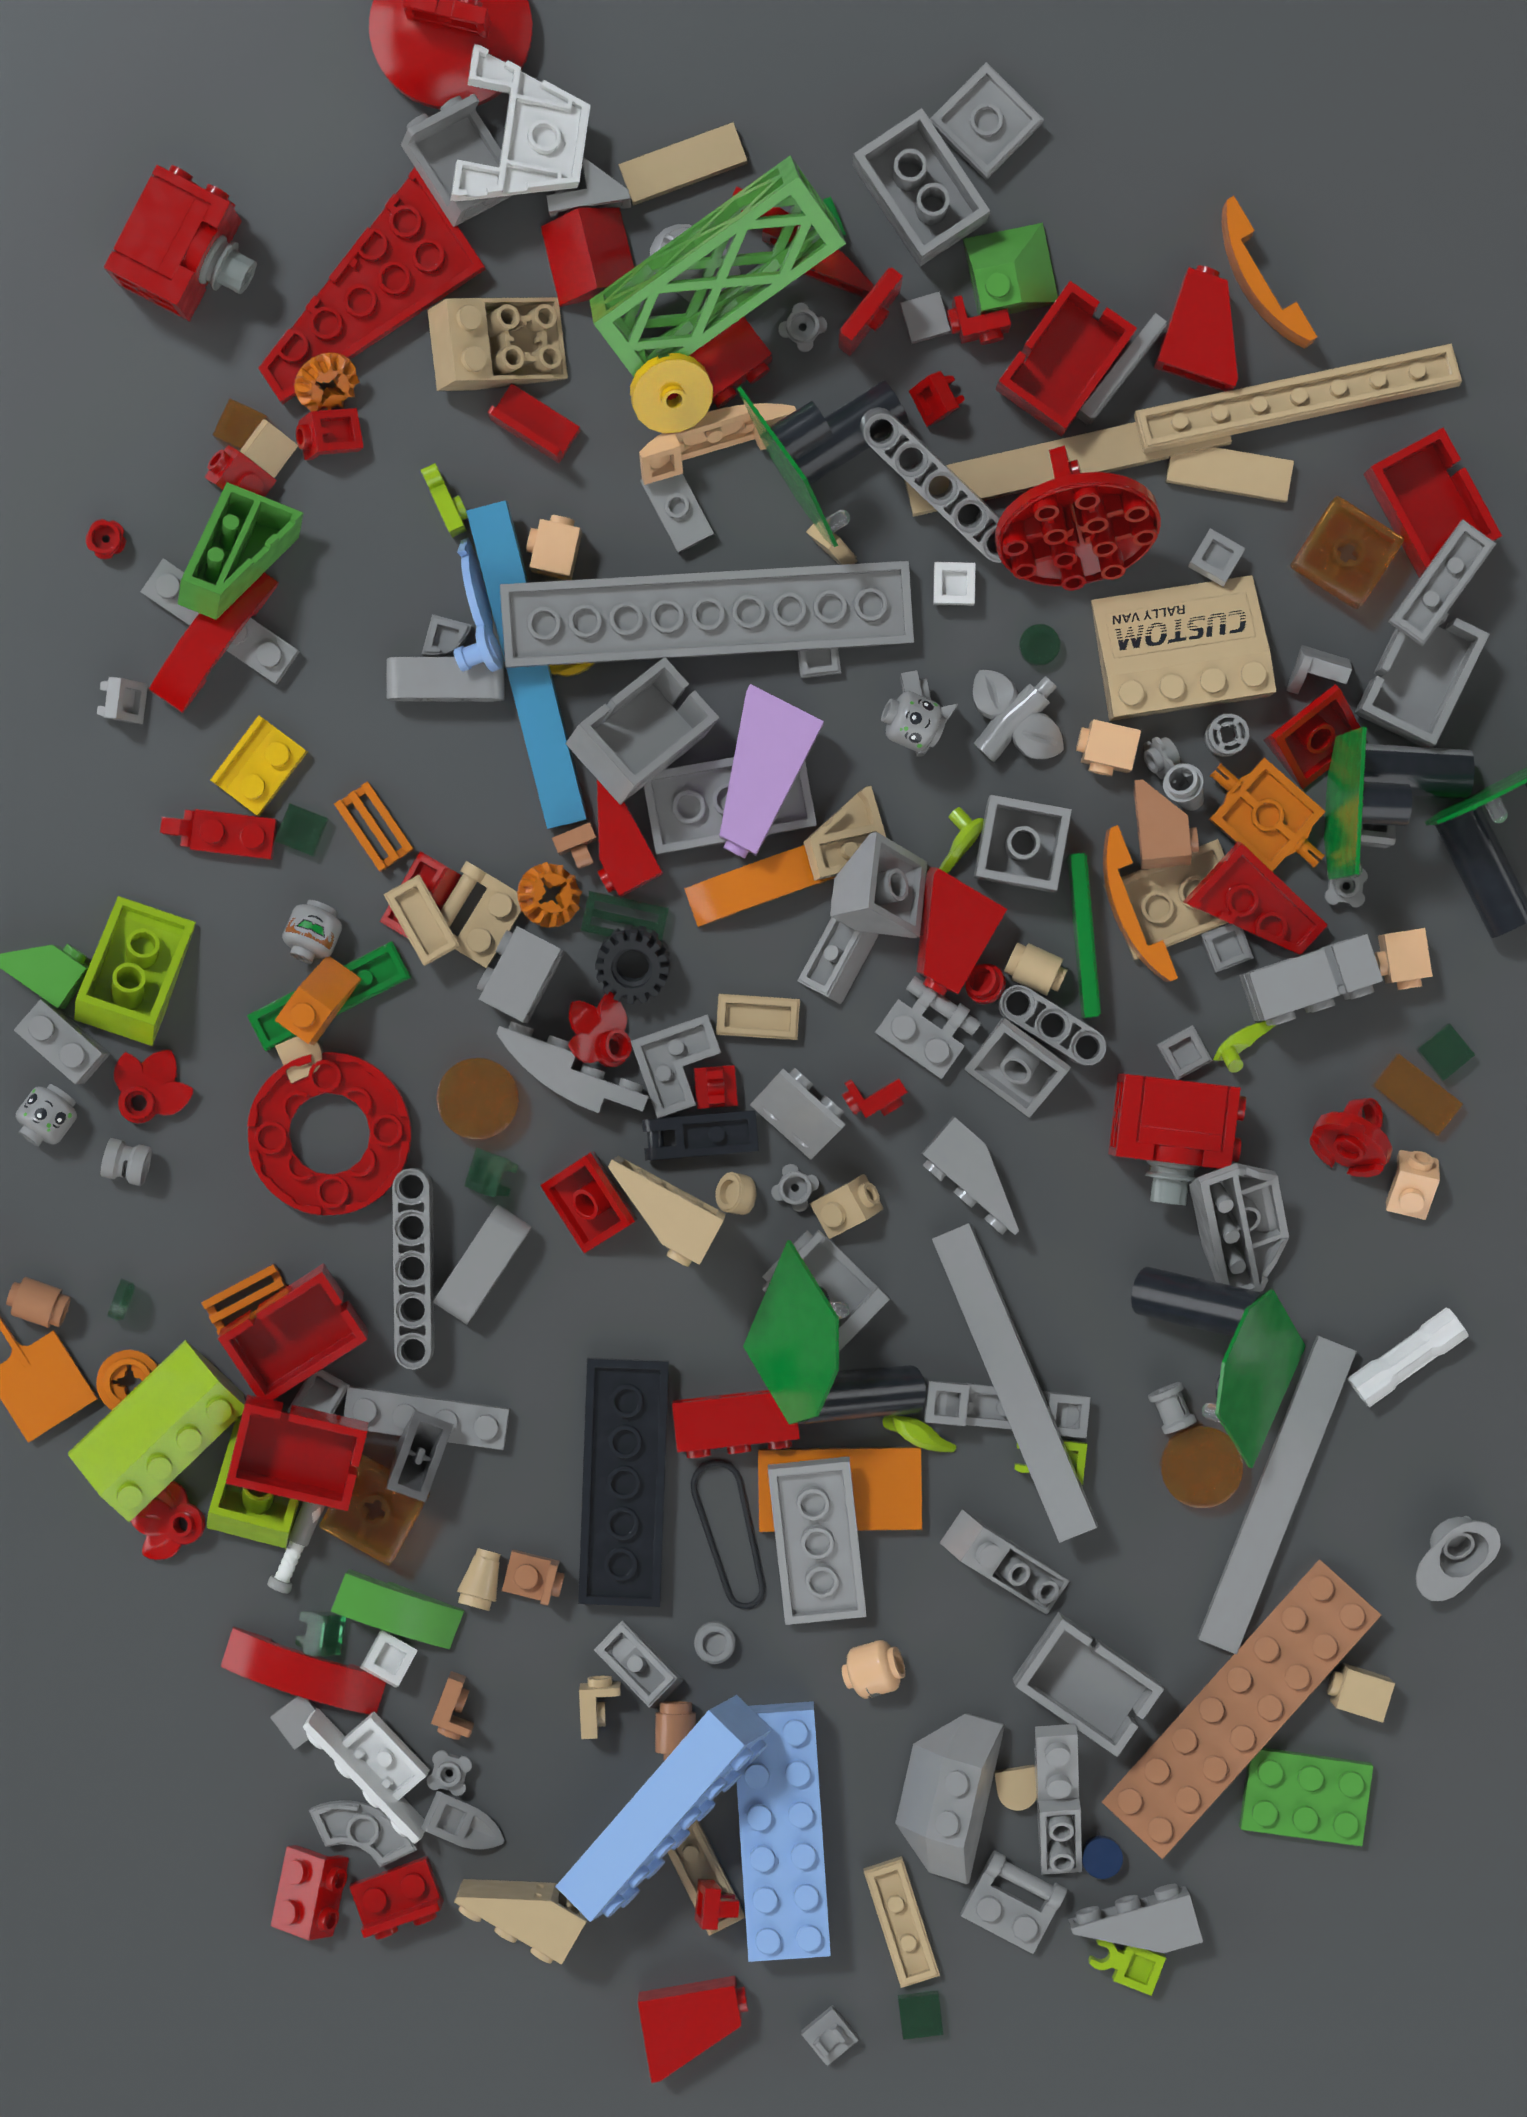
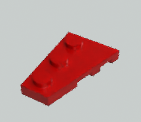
M1237 842L1183 901L1192 907L1299 955L1328 926L1322 918L1241 842Z

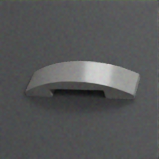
M928 1381L924 1422L1011 1429L993 1385ZM1042 1391L1060 1435L1086 1438L1091 1397Z

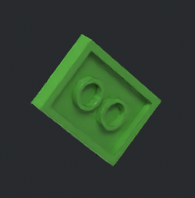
M1262 1748L1247 1765L1239 1827L1241 1830L1362 1847L1373 1764L1370 1762Z

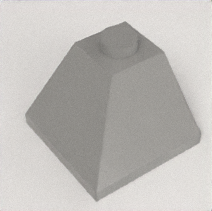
M878 832L870 833L834 878L830 916L856 931L908 938L920 937L927 861Z

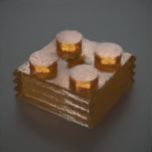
M1336 496L1326 508L1290 566L1293 570L1350 607L1359 609L1365 603L1400 549L1404 538L1340 496ZM1347 544L1354 547L1352 555L1356 557V560L1342 561L1340 559L1341 552L1337 550L1338 546L1344 548Z
M362 1454L359 1467L357 1468V1476L348 1511L329 1507L319 1526L322 1530L380 1562L391 1565L426 1502L387 1489L386 1485L390 1469ZM375 1500L382 1502L381 1509L386 1512L385 1517L378 1515L375 1519H371L368 1516L370 1509L365 1506V1503H373Z

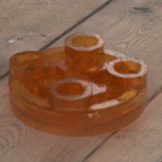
M470 1058L458 1062L445 1073L437 1090V1107L442 1120L453 1132L469 1139H486L501 1133L511 1124L519 1106L518 1086L511 1073L501 1064L486 1058Z
M1201 1424L1185 1428L1176 1433L1166 1444L1159 1462L1161 1476L1168 1491L1183 1504L1195 1508H1210L1228 1500L1237 1490L1243 1475L1242 1456L1230 1437L1217 1428Z

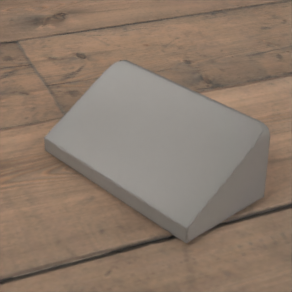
M831 917L797 981L841 1004L879 934L856 931Z

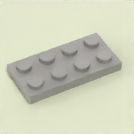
M734 757L664 769L644 785L656 855L726 843L724 839L720 838L719 834ZM804 762L767 835L817 826L806 762Z
M850 1457L769 1464L768 1477L785 1625L867 1617Z

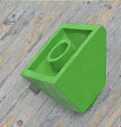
M1043 223L963 239L978 315L1008 309V313L1012 314L1054 304L1058 295Z

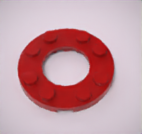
M323 1052L322 1060L317 1061L311 1066L307 1077L291 1083L286 1073L290 1067L312 1063V1054L302 1056L274 1072L260 1088L253 1101L247 1123L251 1162L260 1180L269 1191L282 1202L295 1209L315 1215H340L357 1211L382 1197L393 1186V1181L397 1174L404 1169L411 1146V1121L408 1108L399 1089L383 1071L370 1062L349 1054ZM326 1093L343 1095L355 1102L366 1115L370 1129L368 1148L361 1160L347 1171L335 1174L316 1172L304 1165L294 1153L290 1140L291 1122L299 1107L310 1098Z

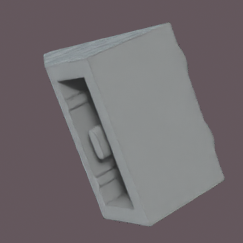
M782 1068L750 1105L811 1160L846 1125L839 1119L844 1114V1111L825 1095L820 1101L808 1091L813 1086V1083L796 1068L790 1073Z

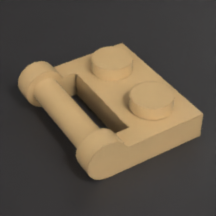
M466 861L460 870L463 875L441 909V913L450 927L476 883L479 882L487 887L459 936L454 934L460 945L455 950L487 968L497 954L496 949L507 930L511 931L522 910L518 902L517 891Z

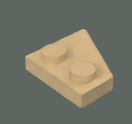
M872 786L860 790L804 841L814 881L837 876L870 833L878 832L886 837Z

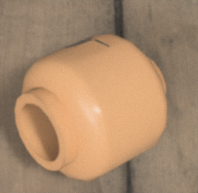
M878 1640L850 1649L847 1655V1664L842 1666V1676L848 1689L854 1688L860 1697L867 1699L897 1690L901 1678L905 1677V1665L902 1655L896 1646L891 1647L886 1641Z

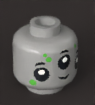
M906 691L897 700L890 699L887 702L881 716V721L886 723V736L889 740L920 752L928 746L934 747L943 732L946 718L941 716V707L938 703L914 692Z
M49 1084L47 1088L42 1086L35 1087L16 1111L15 1117L19 1124L23 1126L19 1134L38 1147L42 1141L51 1145L59 1143L77 1118V1112L73 1108L76 1103L75 1100L52 1084Z

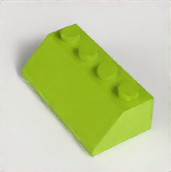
M184 1340L68 1452V1456L100 1497L130 1522L243 1413L245 1405L244 1394L187 1340Z

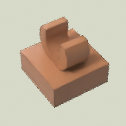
M591 823L552 838L559 855L571 851L578 869L594 863L587 844L598 840Z

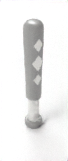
M302 1502L289 1536V1545L286 1548L275 1576L271 1575L268 1579L267 1585L270 1588L281 1593H290L292 1589L290 1578L295 1571V1566L298 1564L303 1548L307 1547L325 1506Z

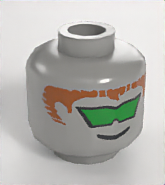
M308 900L307 904L297 905L292 910L282 933L284 943L291 948L290 955L308 964H312L314 959H325V957L331 956L342 931V924L337 918L338 912L334 908L315 900Z

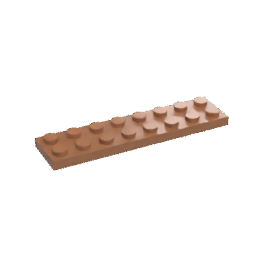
M1319 1559L1239 1648L1237 1655L1234 1654L1105 1797L1102 1803L1159 1857L1164 1859L1382 1615Z

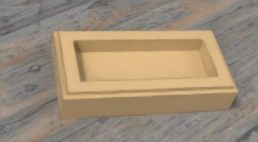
M420 875L383 894L424 966L460 947Z
M719 994L716 1035L797 1040L800 999Z

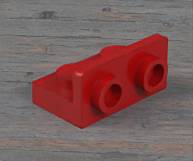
M428 1856L353 1882L349 1886L363 1924L361 1928L363 1938L372 1935L375 1936L376 1940L386 1938L398 1932L399 1925L413 1921L414 1926L427 1923L437 1917L436 1912L441 1910L444 1902Z

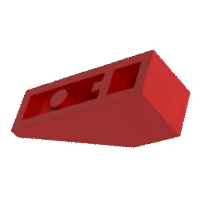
M597 780L599 860L604 867L597 871L608 893L616 890L618 895L622 897L663 875V872L625 802L620 805Z

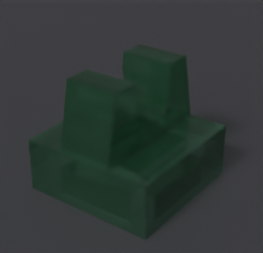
M476 1147L464 1186L491 1197H509L511 1189L501 1185L500 1181L503 1172L516 1173L519 1165L503 1156Z
M331 1611L300 1612L299 1620L308 1624L306 1635L296 1636L295 1644L303 1648L304 1654L315 1657L341 1655L347 1617Z

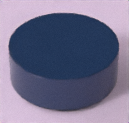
M1099 1835L1090 1838L1082 1848V1863L1085 1870L1091 1876L1098 1879H1107L1116 1875L1121 1869L1123 1854L1120 1846L1114 1839Z

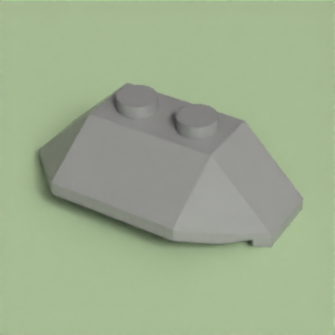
M1235 1163L1197 1177L1189 1184L1201 1244L1215 1281L1253 1291H1263L1268 1282L1267 1276L1277 1264L1289 1239L1278 1175L1272 1170Z
M966 1713L913 1744L895 1824L929 1873L964 1884L970 1882L1005 1728L1004 1723Z

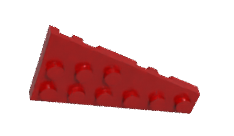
M415 167L409 173L408 179L398 192L393 194L384 205L385 208L370 227L366 228L328 277L329 280L317 296L314 295L305 307L306 310L296 323L285 332L258 367L282 405L296 396L294 388L296 376L302 366L313 357L324 353H338L351 360L486 270L459 227L452 226Z

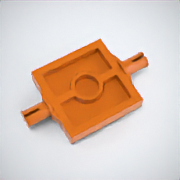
M1265 757L1249 774L1240 779L1233 775L1222 763L1210 774V777L1216 780L1228 792L1225 795L1223 804L1208 820L1235 844L1237 842L1243 843L1272 872L1285 857L1295 852L1313 868L1323 859L1325 854H1322L1307 838L1313 825L1326 811Z

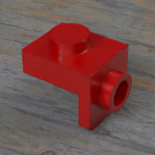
M962 295L953 297V309L947 310V318L951 333H959L961 344L979 340L980 345L992 344L1003 340L1004 333H1009L1011 321L1008 309L967 318Z
M230 445L224 450H219L215 453L208 463L207 468L209 471L205 475L208 481L221 490L224 489L226 482L263 497L267 495L277 481L247 456Z
M897 1078L863 1099L852 1079L844 1083L848 1091L841 1095L854 1115L862 1112L864 1117L867 1118L879 1110L885 1116L904 1104L901 1096L908 1092L901 1080Z

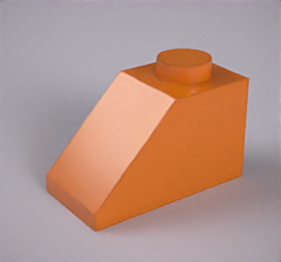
M331 956L325 957L297 988L275 1021L307 1044L315 1045L362 978Z

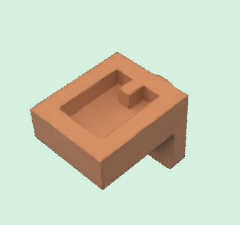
M513 1549L502 1591L540 1600V1604L548 1606L551 1596L559 1598L565 1573L557 1572L560 1563L558 1560Z
M451 1671L431 1724L438 1726V1733L460 1740L461 1735L470 1737L474 1723L454 1716L452 1713L453 1711L462 1712L470 1690L462 1688L466 1676Z

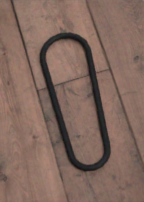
M710 1460L700 1465L694 1472L691 1480V1494L729 1602L735 1607L750 1609L758 1605L763 1599L765 1583L743 1480L739 1471L732 1464L722 1460ZM711 1466L727 1468L733 1473L737 1481L759 1584L758 1596L749 1603L737 1601L731 1593L697 1492L699 1475Z

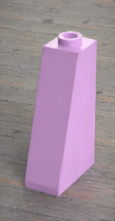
M752 684L749 685L746 691L719 834L720 838L726 841L723 848L744 859L748 852L757 856L824 721Z

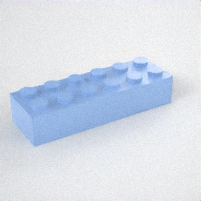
M738 1695L708 1710L555 1887L590 1922L602 1914L609 1918L620 1906L622 1908L627 1906L639 1893L640 1890L637 1886L645 1878L650 1879L663 1866L665 1861L662 1857L670 1849L674 1851L690 1835L687 1828L696 1820L698 1822L701 1821L716 1805L713 1799L721 1791L726 1792L740 1778L742 1774L738 1770L747 1761L749 1763L753 1762L764 1751L767 1744L763 1739L772 1729Z
M814 1701L752 1705L749 1707L772 1730L763 1739L767 1747L753 1762L749 1763L747 1761L738 1770L742 1775L736 1781L748 1962L829 1957L831 1953Z

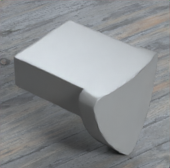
M1301 645L1286 691L1298 694L1307 673L1347 684L1352 671L1351 661L1347 658Z

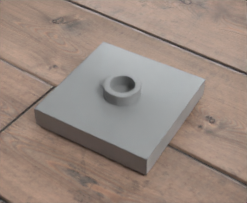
M986 62L930 118V121L940 136L987 180L1043 124L1044 119Z

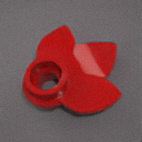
M611 991L603 996L597 1008L583 1001L576 1000L571 1002L569 1022L577 1035L568 1044L571 1052L578 1060L587 1064L598 1061L603 1066L609 1068L622 1065L632 1051L631 1039L625 1032L627 1025L626 1011L621 1001L613 999L615 994Z
M168 1049L153 1053L142 1063L128 1052L123 1053L114 1069V1081L121 1091L118 1106L122 1116L128 1121L145 1123L153 1119L156 1114L174 1115L181 1111L192 1098L194 1089L187 1084L175 1081L177 1077V1063L172 1050ZM138 1095H142L147 1101V1105L142 1111L136 1110L133 1106V1100Z
M172 1481L130 1521L140 1533L147 1535L143 1544L142 1555L154 1560L173 1557L182 1545L196 1542L202 1536L206 1524L203 1513L195 1505L189 1503L185 1489L176 1481ZM181 1517L185 1518L188 1523L186 1531H183L180 1527L179 1521Z

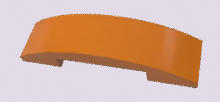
M1232 196L1226 200L1222 208V234L1225 251L1233 274L1242 292L1258 314L1280 335L1305 349L1312 345L1317 335L1297 301L1282 310L1243 244L1250 240L1255 230L1235 196Z
M1116 825L1106 830L1103 849L1105 888L1114 918L1127 943L1139 959L1165 982L1178 979L1164 941L1147 945L1119 874V869L1129 866L1133 862L1120 828Z
M803 845L684 888L696 924L700 927L796 891L827 882L836 876L814 881L806 849Z

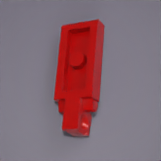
M195 809V811L185 810L184 819L162 817L160 833L181 836L180 846L189 847L190 850L273 860L278 820Z

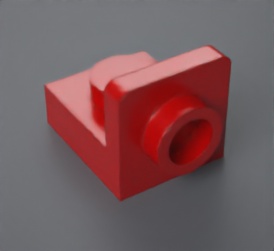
M357 408L311 411L301 418L296 428V441L298 447L303 449L304 459L314 460L319 455L359 452L364 446Z

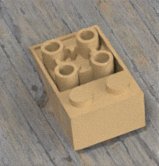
M558 297L450 298L441 301L427 310L437 391L481 390L510 386L511 383L523 385L565 380L568 378Z
M463 1879L454 1903L460 1906L458 1910L464 1916L476 1922H480L481 1919L489 1922L496 1927L494 1931L500 1937L512 1943H516L517 1939L532 1947L530 1952L535 1957L549 1964L554 1960L562 1965L587 1922V1918L555 1887L557 1883Z

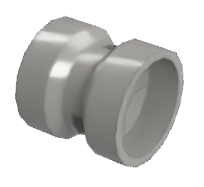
M1232 713L1223 714L1215 718L1206 727L1204 733V742L1207 749L1213 755L1219 757H1230L1238 753L1247 745L1249 739V728L1246 721Z
M110 1138L102 1159L101 1177L109 1179L122 1177L126 1178L129 1184L142 1186L149 1170L152 1147L140 1144L135 1147L127 1146L124 1140Z

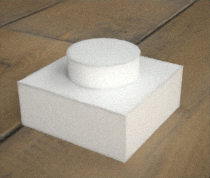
M934 562L933 605L974 606L975 563Z
M382 1630L377 1635L360 1668L396 1688L399 1687L418 1650Z

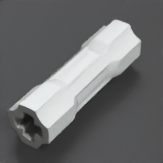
M1446 1307L1422 1324L1415 1333L1380 1358L1370 1361L1347 1379L1365 1405L1371 1407L1392 1392L1399 1383L1437 1356L1451 1350L1469 1337L1455 1314Z

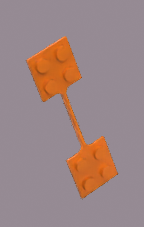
M0 1316V1330L12 1348L10 1357L0 1364V1399L29 1443L98 1398L55 1330L31 1345H21L16 1341Z

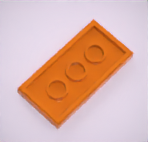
M921 1448L758 1449L759 1532H775L768 1477L769 1464L848 1456L850 1457L857 1530H922Z

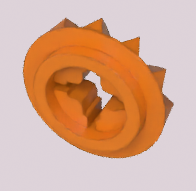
M324 353L313 357L302 366L296 376L294 388L296 397L301 405H304L310 411L331 410L336 406L343 409L344 401L348 397H355L354 387L360 381L356 374L355 366L347 357L338 353ZM333 380L337 386L333 388L327 387L323 391L317 382L329 383Z
M545 862L530 868L522 876L518 885L517 896L522 912L530 921L542 927L554 928L569 922L580 909L579 902L582 891L578 888L576 876L566 871L563 865ZM544 884L549 889L554 886L561 887L555 897L558 904L553 900L539 904L538 901L546 893L543 887Z
M132 1349L122 1350L112 1354L102 1363L97 1374L96 1385L101 1400L109 1409L113 1410L129 1394L127 1393L126 1386L120 1385V1383H113V1380L126 1377L130 1365L134 1378H140L141 1381L158 1366L147 1353Z

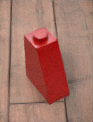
M1198 265L1196 269L1189 267L1184 275L1154 368L1224 392L1231 391L1236 386L1238 373L1228 280L1220 278V272L1213 268Z
M930 867L926 874L916 972L926 977L923 985L944 996L947 990L959 994L1006 913L1007 908L936 867Z
M735 1976L639 1992L638 2008L651 2083L662 2081L742 2026V2013L748 2012V2003L745 1987L737 1988Z

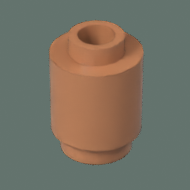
M24 1277L21 1284L13 1283L6 1305L12 1307V1316L47 1328L51 1325L60 1328L69 1309L71 1297L64 1295L63 1290Z
M660 1702V1712L655 1713V1752L663 1754L664 1761L696 1725V1712H692V1702Z

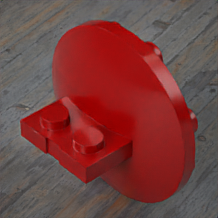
M373 0L369 16V34L377 63L388 81L409 99L430 108L440 109L447 101L456 96H461L462 99H465L475 94L479 99L477 105L479 106L500 95L502 92L467 85L474 44L487 48L489 50L488 54L505 63L509 60L520 66L522 70L531 49L533 22L528 0Z
M1065 445L1050 449L1049 453L1055 479L1039 484L1019 496L1006 508L997 523L995 542L1001 562L1018 579H1024L1041 585L1062 586L1063 589L1068 591L1078 590L1087 583L1102 579L1114 580L1122 577L1125 574L1126 568L1133 565L1149 551L1160 532L1161 518L1154 495L1138 481L1123 475L1104 472L1082 473L1078 459L1070 461Z

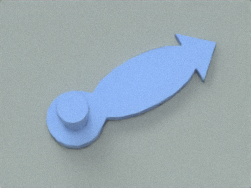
M469 538L461 540L457 553L461 556L465 591L477 627L475 634L476 643L466 647L460 646L455 648L454 656L458 667L463 672L483 662L490 671L494 672L503 668V657L498 641L493 633L490 603L479 569L481 568Z

